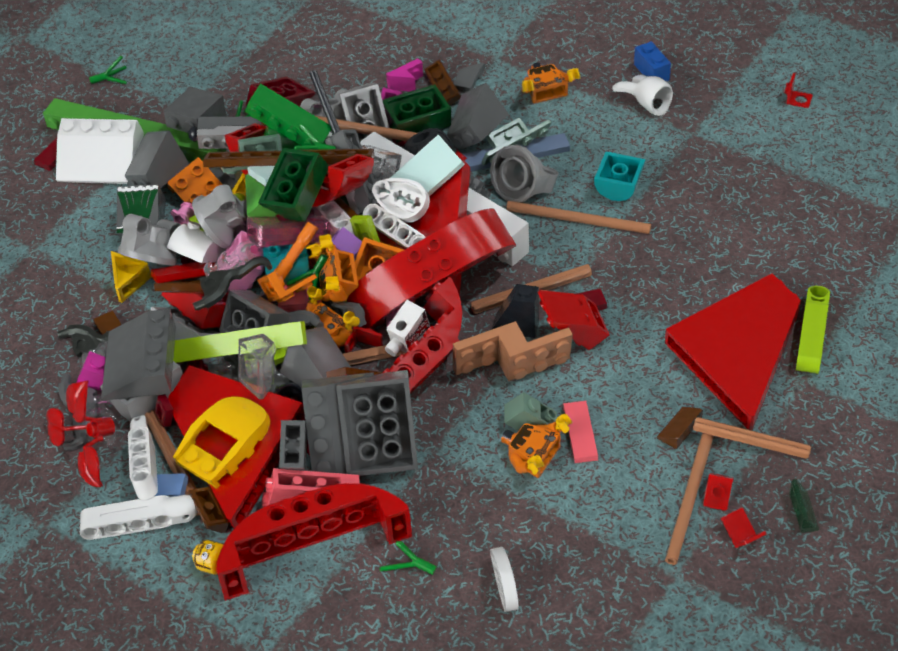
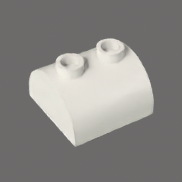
M189 221L188 224L180 225L169 239L167 249L200 263L221 262V256L226 251V249L213 242L205 231L200 230V224Z

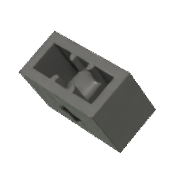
M281 420L279 468L306 471V421Z

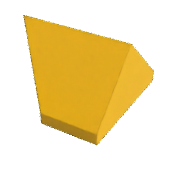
M111 251L115 289L119 301L123 303L152 277L147 262Z

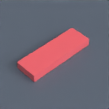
M587 402L563 403L564 414H567L572 420V424L568 425V434L574 463L598 461Z

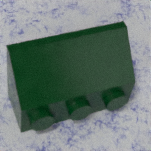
M435 84L382 100L388 126L391 129L419 133L430 128L443 129L451 126L452 108Z
M283 148L258 203L286 219L306 222L326 177L329 165L320 153Z

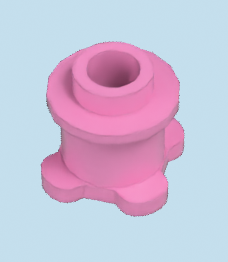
M183 202L178 211L173 209L170 212L174 219L173 222L181 225L188 224L189 218L195 215L192 203Z

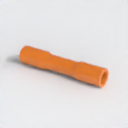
M309 221L298 235L297 240L285 258L281 260L274 270L276 275L279 274L282 277L283 281L305 246L309 244L319 229Z

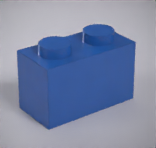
M652 41L635 47L634 65L644 76H656L666 82L670 81L671 63Z

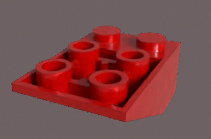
M545 290L538 291L541 299L539 303L548 315L546 319L549 325L559 330L569 328L573 334L572 339L578 346L582 345L587 350H591L610 336L596 304L585 295Z
M182 291L161 293V296L168 300L170 305L179 309L183 316L195 322L197 327L201 329L220 328L228 293L215 305L195 311L192 303L203 299L204 292Z

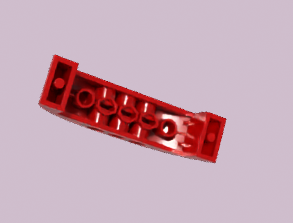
M254 123L226 134L225 140L230 152H239V139L264 136L266 126ZM356 154L328 166V174H326L313 206L324 205L361 187L372 171L374 158ZM247 169L241 170L245 176L248 174Z
M494 208L477 211L448 224L374 268L358 281V287L348 296L347 301L359 303L362 306L367 323L362 327L373 330L385 323L384 318L399 310L406 300L411 302L430 292L440 280L444 282L449 277L452 279L495 253L498 257L516 247V243Z
M343 483L309 490L303 494L285 498L261 508L239 523L229 534L221 548L216 571L225 601L249 593L243 568L379 522L389 545L412 537L408 505L397 496L381 488L359 483Z

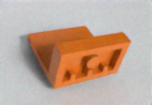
M199 157L167 182L169 190L172 193L175 192L183 202L192 203L193 199L200 195H209L214 188L223 185L208 167H204L203 161Z
M275 271L259 278L257 281L269 302L277 301V303H280L295 296L293 291L298 293L314 285L312 280L316 279L317 276L315 274L308 276L286 289L283 287L285 283L279 274L276 275Z

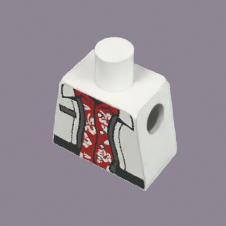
M409 300L405 301L387 328L390 342L386 345L385 350L388 354L396 356L400 350L406 353L416 340L419 341L423 337L424 332L430 327L424 308Z

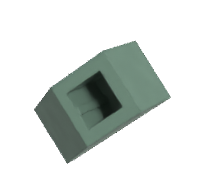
M525 392L504 405L505 424L517 431L526 423L544 425L556 422L557 412Z

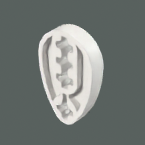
M388 178L377 181L372 188V193L381 207L403 222H414L420 219L429 207V194L416 181L404 178ZM386 188L390 193H380V190H385ZM403 195L407 200L412 199L416 204L421 203V205L414 207L411 203L406 204L401 199L397 200V197Z
M503 547L490 549L503 609L505 612L517 610V590L505 549Z

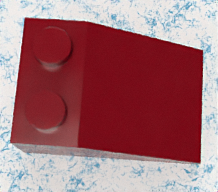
M286 76L251 84L245 106L248 105L249 100L260 83L299 107L303 100L312 98L316 92Z

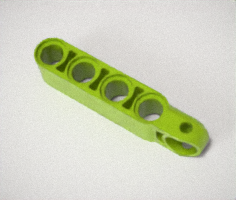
M811 286L807 291L796 371L819 374L830 290L823 286Z

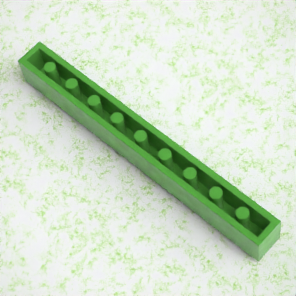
M56 98L43 112L46 125L51 129L59 130L61 119L137 120L144 131V135L147 132L170 131L189 162H193L198 157L203 161L208 152H227L226 148L199 149L198 141L190 140L187 132L168 128L166 124Z

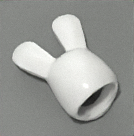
M637 75L632 78V82L621 81L612 86L615 92L633 94L640 105L654 115H664L672 101L673 91L670 84L656 76ZM655 99L663 101L658 109L653 107V100Z

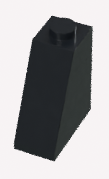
M516 284L496 313L492 330L516 321L524 337L535 338L539 325V287Z

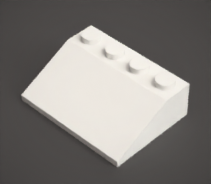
M62 118L57 135L56 181L127 184L128 181L124 175L144 137V131L138 121Z

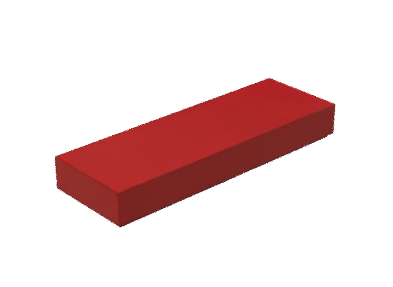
M193 262L151 269L150 271L151 277L159 284L206 276L212 271H218L219 267L215 262Z

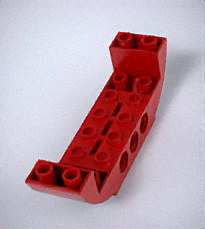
M451 277L444 282L441 280L437 282L425 298L427 303L423 308L437 323L434 326H430L422 335L423 337L419 341L416 340L405 354L402 353L394 361V365L390 369L387 368L382 372L408 370L410 394L449 357L453 351V343L460 341L458 335L462 323V306L458 290Z

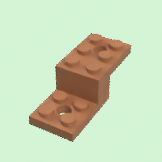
M515 321L453 343V370L456 375L469 373L475 368L488 366L498 361L508 381L522 379L529 373L541 372L551 365H560L570 359L573 334L569 328L527 342Z

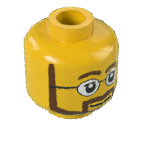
M204 540L198 544L192 555L196 568L200 571L217 575V560L223 543Z

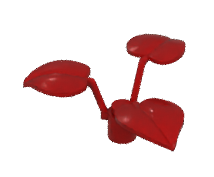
M89 381L72 383L66 391L68 410L73 413V418L78 423H82L84 420L90 421V423L87 425L64 426V415L61 410L51 408L46 413L48 436L53 445L61 446L65 441L64 431L86 429L87 434L95 439L85 444L83 452L78 454L79 473L91 486L102 487L98 454L92 445L103 441L105 436L113 435L115 424L111 417L94 418L86 416Z

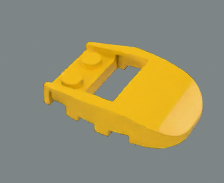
M242 397L221 399L207 409L189 427L173 459L179 466L217 489L220 486L218 481L226 473L232 475L238 469L237 465L245 457L249 459L255 452L253 450L254 446L258 441L263 440L270 427L269 415L264 408L249 399ZM209 423L238 440L222 461L195 445L196 437L209 426Z

